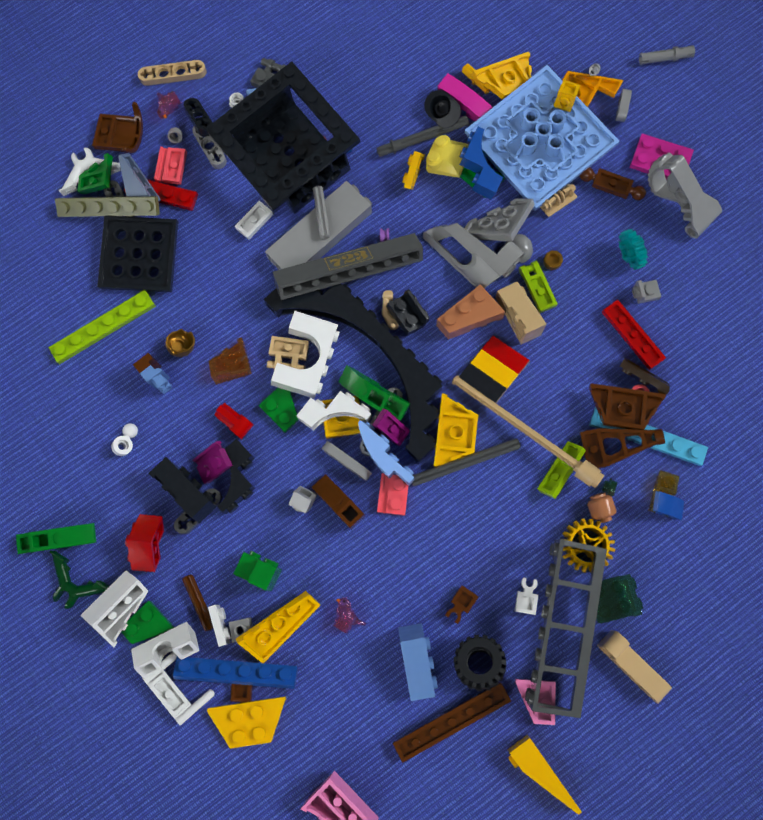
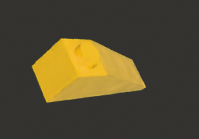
M528 735L507 749L511 754L508 759L514 768L519 766L522 772L578 815L582 813Z

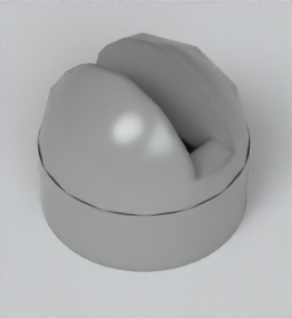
M177 127L171 128L168 131V140L175 144L180 143L182 131Z

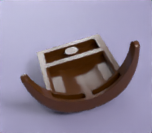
M136 102L132 103L134 117L99 114L92 144L94 149L120 151L130 154L138 150L142 140L143 120Z

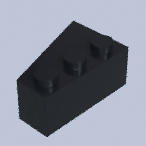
M167 457L148 473L152 478L159 481L162 485L161 487L168 491L176 503L198 523H201L217 507L212 502L214 499L212 495L207 491L203 492L200 489L202 485L195 478L191 479L189 477L191 473L184 466L180 468Z

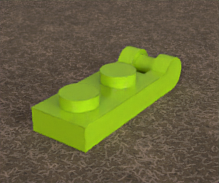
M535 260L528 266H520V275L523 277L539 313L557 307L558 303L538 261ZM534 272L535 275L530 276L529 273Z

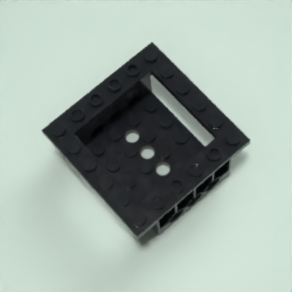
M292 61L206 128L207 133L273 211L285 202L294 214L314 199L313 188L315 186H322L324 191L351 170L346 153L360 143V138ZM290 88L295 91L334 136L332 139L327 141L294 102ZM279 136L283 137V141H282V142H280V143H275V142H274L277 137H279ZM288 149H293L294 153L292 155H285Z

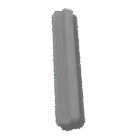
M315 186L313 193L320 238L328 239L330 238L323 187Z

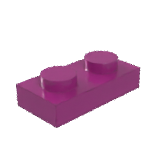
M382 409L372 424L397 446L402 444L410 432L407 427L386 409Z

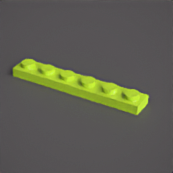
M143 290L48 348L56 362L61 364L156 306L147 291Z

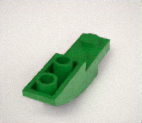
M346 365L338 381L348 391L380 412L382 409H386L399 421L403 419L410 405L406 400L381 387L380 383Z
M83 524L17 534L18 554L96 543L95 524Z

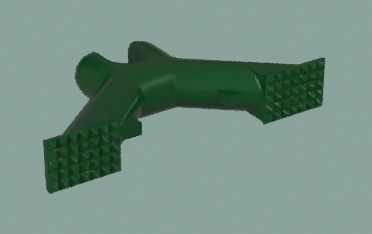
M56 551L49 552L52 554L59 583L52 598L54 602H57L62 594L67 591L69 599L64 606L65 609L72 608L79 597L102 594L110 587L99 580L95 583L89 580L87 584L77 586L71 582L69 574L71 568L67 566L69 559Z

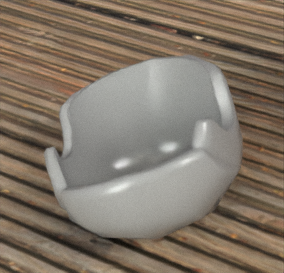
M517 234L512 242L525 253L524 257L519 261L525 263L533 254L532 242L527 236Z

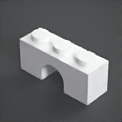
M185 622L131 649L134 669L143 678H146L162 670L161 662L167 653L174 651L182 660L198 652L199 646L195 631Z

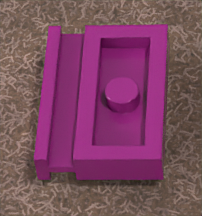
M221 441L214 442L193 459L198 465L196 468L204 484L212 482L233 466L225 449H222L220 445L222 444Z

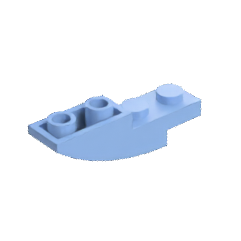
M360 420L358 422L360 434L374 463L389 479L395 473L410 486L414 481L413 471L406 465L402 467L397 463L399 459L392 453L387 454L390 450V445L388 444L390 441L384 435L378 436L374 432L375 428L369 422L364 423Z

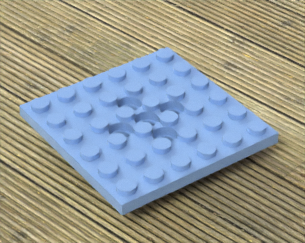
M548 65L465 129V134L468 137L471 131L475 133L478 126L485 129L482 136L483 154L524 199H533L535 204L533 209L535 211L542 206L546 199L550 200L555 193L557 194L559 190L565 188L567 184H570L619 143V140L577 96L571 112L554 107L563 81Z

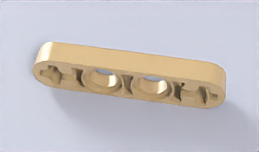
M192 60L143 67L138 71V78L143 85L149 86L201 79L206 75L207 70L202 61ZM179 69H185L183 74H177ZM162 71L168 72L165 77H160L159 75Z

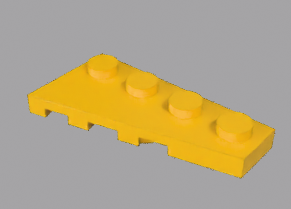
M305 591L235 640L257 660L265 663L319 608L320 604Z

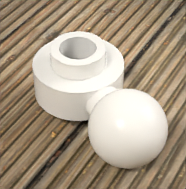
M128 423L123 427V436L117 437L112 442L111 448L114 454L126 456L132 450L133 444L130 438H134L138 433L136 425ZM118 445H123L124 450L119 449Z

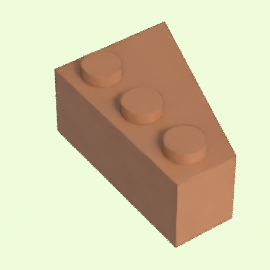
M480 284L437 319L436 326L449 340L470 332L472 329L486 326L488 323L496 320H502L505 311Z

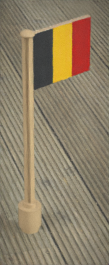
M492 336L462 374L453 378L452 385H456L571 466L576 472L574 476L589 487L593 486L596 488L605 476L601 473L600 469L587 460L584 462L577 461L496 404L530 360L495 336Z

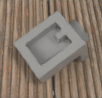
M639 280L632 288L633 297L637 299L638 304L659 300L662 297L657 280L643 283L642 280Z

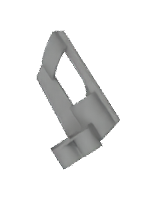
M458 223L436 226L423 232V239L475 288L480 284L483 288H486L500 276L508 277L516 268V264L525 255L515 243L510 241L496 254ZM447 237H454L471 253L472 260L467 265L461 264L438 241Z

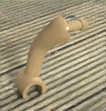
M386 290L383 293L382 316L391 330H396L399 324L386 307L389 301H393V291Z

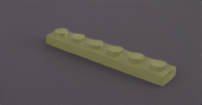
M158 196L55 198L58 217L160 215Z

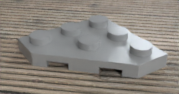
M516 198L510 201L511 205L502 209L499 206L487 212V216L479 220L476 218L470 220L464 229L478 240L512 242L534 207L533 199Z

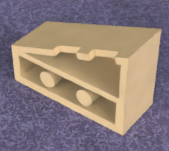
M517 281L498 290L496 299L505 311V316L520 344L522 345L541 336L546 322L527 296L524 287L520 286Z

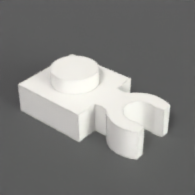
M522 578L521 586L524 590L523 592L517 591L515 612L536 615L538 595L533 594V590L537 587V580L534 579L532 586L528 587L526 585V578Z

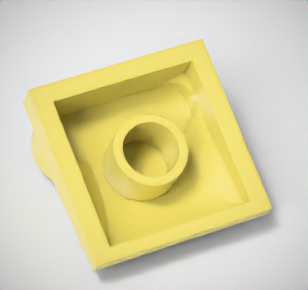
M446 135L437 137L426 158L427 172L460 178L464 167L459 165L462 160L459 156L463 148H467L469 144L450 140Z

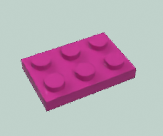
M641 134L629 168L648 174L653 163L660 156L666 155L668 152L672 155L684 156L689 165L694 150ZM664 169L666 180L671 174L669 169Z

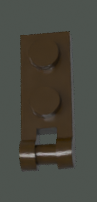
M623 359L620 367L623 368L622 371L630 376L633 374L638 376L641 383L647 386L649 384L655 386L661 394L669 393L670 385L667 381L629 359Z

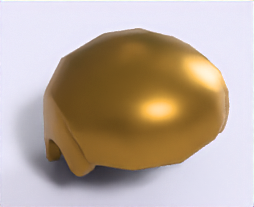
M183 329L171 332L166 337L165 346L171 355L185 357L193 351L195 338L192 332H185Z

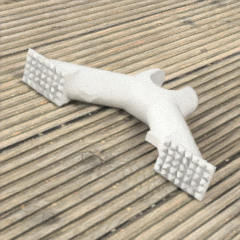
M84 148L86 157L83 160H78L75 153H72L71 159L74 167L62 189H59V192L65 196L77 191L79 175L88 170L95 162L100 164L104 159L95 158L89 148ZM112 161L111 175L121 171L120 163Z

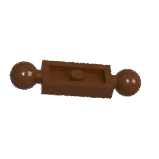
M589 167L580 175L581 180L584 182L593 180V188L627 199L629 194L637 201L644 199L646 196V189L643 186L632 187L634 180L599 168L596 174Z

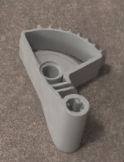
M668 152L666 155L660 156L649 169L647 174L649 178L647 180L649 187H651L650 191L655 196L677 202L681 206V212H684L683 220L690 222L685 227V232L690 237L698 238L722 213L718 200L703 192L684 156L672 155ZM664 169H669L671 171V174L668 176L667 180L665 178Z

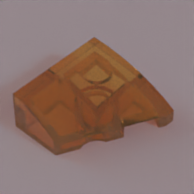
M242 337L237 339L238 343L230 349L225 348L219 356L209 361L211 378L215 384L252 374Z

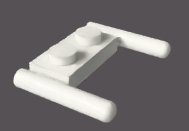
M173 651L162 660V670L146 678L142 677V679L181 726L215 695V692L209 689L191 705L164 671L177 659V655Z

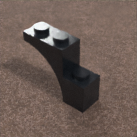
M237 439L225 448L233 466L230 467L231 482L228 493L217 506L224 514L228 512L230 514L239 507L238 503L243 499L247 500L250 498L255 489L240 472L247 470L253 464L252 461L255 458Z

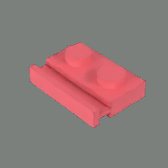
M160 146L154 176L155 182L160 181L181 185L187 157L186 149L163 148Z
M384 473L381 474L377 513L405 516L409 485L397 475H392L389 479Z

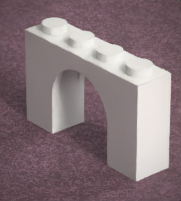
M294 311L288 334L311 341L318 349L319 359L315 365L308 369H295L277 363L271 379V385L315 399L316 393L320 394L323 383H320L321 377H326L328 371L327 359L331 360L334 349L331 348L332 343L337 342L340 333L337 331L338 324Z

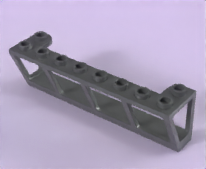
M557 539L550 545L549 555H552L554 564L550 563L548 575L551 576V582L546 586L545 597H548L547 606L543 605L541 615L545 619L543 627L540 626L538 632V639L541 640L540 648H536L534 660L537 661L536 670H532L531 682L534 685L532 684L531 688H527L525 694V701H527L532 711L581 718L607 549L564 539ZM564 546L594 552L589 585L559 579ZM558 585L588 591L583 627L552 622ZM550 628L582 633L576 670L545 665ZM544 671L575 676L570 709L538 702Z

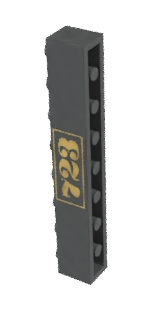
M412 233L273 271L275 287L280 299L284 300L423 261V246L416 234Z

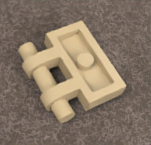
M272 336L268 354L269 356H275V361L268 360L267 368L275 370L276 364L280 363L295 369H305V366L298 365L299 360H307L309 341ZM282 357L292 359L291 364L283 363Z

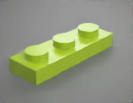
M567 441L562 449L577 461H580L586 452L582 446ZM557 457L537 488L538 491L556 499L574 471L573 468Z

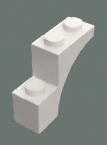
M340 391L326 409V405L319 399L315 401L310 398L297 414V418L314 431L320 424L334 417L350 416L364 422H369L372 415L370 413L371 410L363 403L359 405L354 401L355 398L348 392L344 394Z

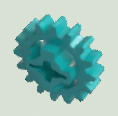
M632 229L621 232L619 236L620 241L618 242L623 260L629 263L630 267H633L634 270L646 266L648 263L646 258L648 256L643 238Z

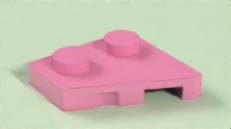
M515 679L517 688L533 723L555 725V714L532 711L527 701H525L526 689L531 688V685H534V683L528 679ZM542 680L538 702L555 706L556 682Z

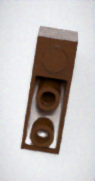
M326 474L311 487L351 530L366 517Z

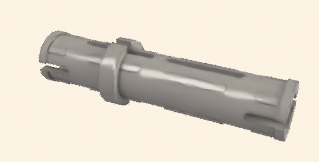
M694 45L680 48L675 46L668 50L640 53L639 63L643 65L692 58L695 56Z

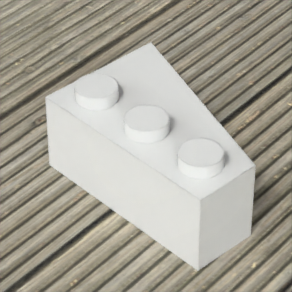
M125 571L80 616L111 646L115 647L117 637L122 630L125 631L128 626L126 622L132 613H136L148 590L137 578L128 571Z

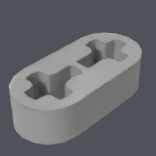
M622 89L615 121L625 122L632 90Z

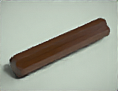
M191 574L185 576L182 579L204 631H209L213 629L206 603L194 576Z

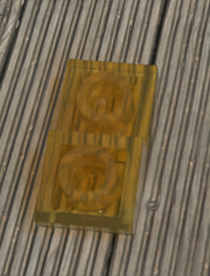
M659 471L648 511L654 512L653 506L656 491L672 496L676 495L680 476Z

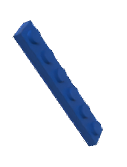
M177 656L173 678L295 689L298 668L297 666L191 657L181 660Z

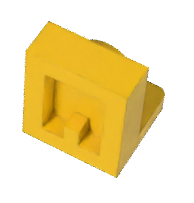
M563 79L554 107L571 112L581 85Z

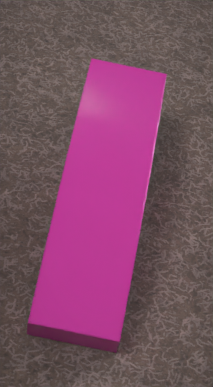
M447 73L437 87V90H443L454 98L460 105V108L466 112V116L474 122L493 108L476 92L449 73Z

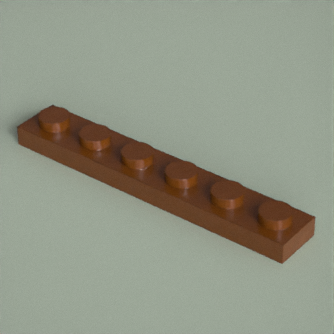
M499 682L495 688L493 686L490 690L477 694L394 741L393 745L403 763L510 703L511 699L502 683Z

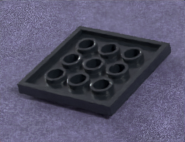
M104 216L97 287L100 289L172 292L178 220ZM125 231L126 237L121 240L118 239V234ZM139 232L144 233L142 240H136V235ZM161 233L162 239L154 241L155 234ZM119 249H124L122 257H116V252ZM142 250V256L134 258L135 251ZM160 251V257L152 259L153 252ZM117 267L123 268L120 275L114 274V270ZM137 267L140 268V274L138 276H133V269ZM152 269H159V274L156 277L150 276Z

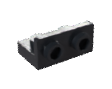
M409 289L404 292L403 296L388 302L386 305L406 336L423 328L429 320L426 310L421 307L416 296Z

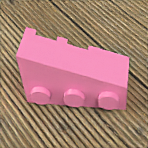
M335 771L312 793L301 807V810L319 817V820L379 819Z

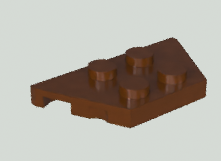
M593 383L589 385V390L602 424L606 426L644 430L666 397V394Z

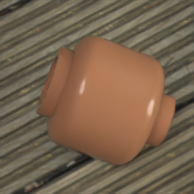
M605 492L591 496V500L587 503L591 518L600 520L601 523L611 521V516L617 512L612 496L606 495Z

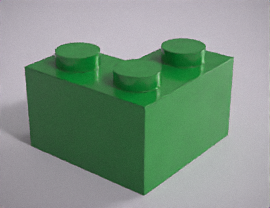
M250 551L249 554L243 552L233 574L265 591H272L282 569L278 568L279 563L267 558L263 561L260 559L261 555Z

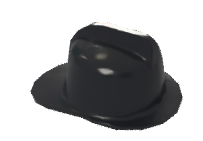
M435 90L425 100V112L439 126L449 128L458 122L461 115L460 105L447 92Z

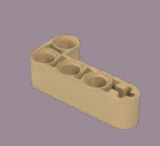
M610 630L597 646L654 702L659 704L672 687L629 646L630 643L617 631Z

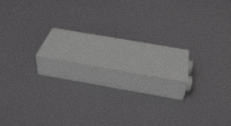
M345 181L325 199L330 238H320L315 207L265 251L267 258L278 270L320 259L372 213L371 201L366 196L363 197L354 184L351 185Z

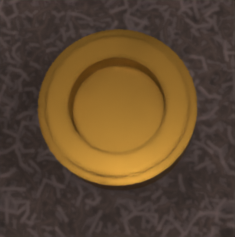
M549 251L544 257V266L549 270H556L561 266L563 257L558 251Z

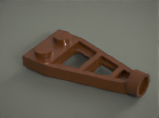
M598 428L580 432L583 448L586 450L585 458L598 469L614 465L655 445L665 444L662 428L656 430ZM639 436L642 444L628 449L625 437ZM605 438H617L620 440L622 448L613 455H607L604 450L603 440Z

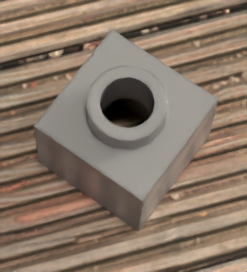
M299 486L293 492L288 505L298 512L307 513L312 508L317 494Z
M251 618L229 622L232 643L236 642L235 639L242 635L237 632L239 626L243 627V633L253 627Z

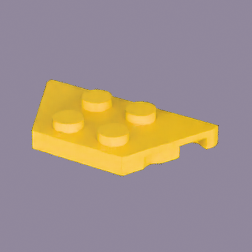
M526 52L474 70L471 76L499 98L504 99L532 77V68L529 65L530 53Z
M444 393L441 396L434 467L474 454L478 414L466 409L462 404L450 399Z
M286 696L207 708V712L230 749L270 743L273 740Z

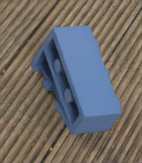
M422 623L398 627L410 700L415 701L435 697L434 689L438 688L436 676L431 675L434 663L432 656L428 657L427 650L431 649L429 637L424 636Z

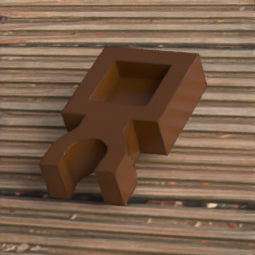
M461 585L451 600L454 607L449 609L445 616L449 617L452 612H455L457 619L454 622L458 624L461 620L462 612L464 611L468 614L479 596Z

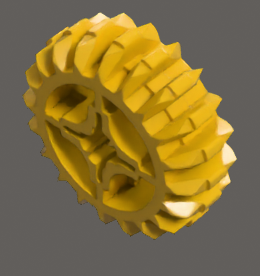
M581 519L580 524L574 521V528L571 525L567 526V530L570 533L565 531L562 533L567 538L564 540L573 541L577 533L579 535V543L586 544L595 541L591 546L597 547L602 542V548L607 549L606 559H613L609 552H615V548L610 547L615 541H609L608 537L612 536L611 532L605 534L607 526L599 528L601 525L600 521H597L595 525H593V519H589L587 523L585 519ZM583 529L591 530L599 537L590 538L587 533H584ZM568 546L563 547V551H567L563 558L570 557L568 565H572L575 562V570L582 566L581 570L583 573H586L587 569L591 573L594 558L593 551L573 549V547ZM581 552L585 553L588 558H591L592 562H585L576 555ZM605 559V566H608L609 563Z

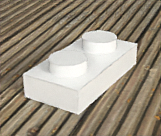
M258 201L235 225V228L250 240L273 216V212L262 202Z
M220 605L208 607L218 646L230 644L231 633L229 627L225 626L224 619H226L224 608H220Z

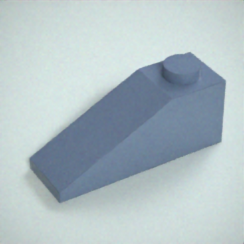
M129 153L120 154L118 158L126 196H158Z

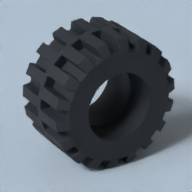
M477 634L473 638L467 637L466 641H462L459 644L460 647L456 648L454 667L458 678L472 690L477 689V691L482 692L485 689L486 691L490 690L493 686L495 688L499 681H502L506 672V658L501 645L497 644L495 639H489L487 635L479 637V634ZM484 652L492 658V668L487 673L475 674L469 669L468 660L474 653Z

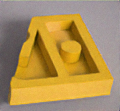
M417 151L410 154L408 159L409 171L408 173L405 172L402 181L404 188L414 189L420 172V164L424 160L425 154Z

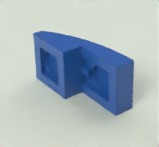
M656 491L653 511L659 515L669 516L674 520H682L684 501L670 494Z

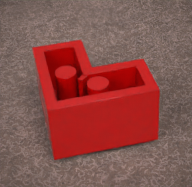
M139 514L136 522H133L132 530L125 539V546L128 547L129 551L127 559L130 562L131 570L156 571L161 559L159 542L164 533L163 516Z

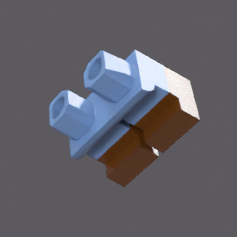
M149 353L133 364L145 381L154 389H158L165 394L172 388V385L168 382L170 377L160 369L162 366Z

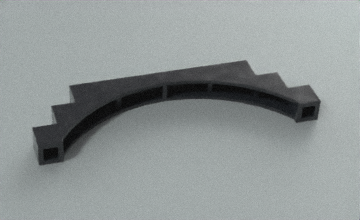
M346 284L334 285L324 294L321 290H316L284 300L280 299L277 289H274L263 300L266 306L278 318L281 315L294 314V311L341 322L366 336L386 355L397 371L410 403L411 432L410 441L405 450L419 464L436 447L434 443L436 440L429 433L425 434L424 432L439 419L438 409L433 404L429 405L428 403L442 391V381L436 375L432 376L428 372L429 368L422 361L419 363L415 359L416 355L411 349H405L401 339L396 335L393 336L389 332L388 326L384 322L380 323L376 319V314L371 309L367 310L364 307L363 301L358 296L355 298L351 294V289Z

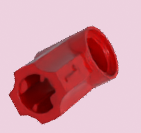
M226 403L220 405L214 414L217 419L227 425L229 430L241 440L254 426L242 414L239 415Z

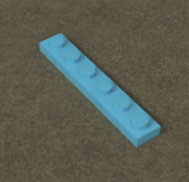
M595 407L589 426L597 429H626L603 425ZM647 425L644 430H656L657 428ZM663 431L665 444L650 447L698 466L703 465L708 450L707 446ZM639 436L625 437L627 440L642 444Z

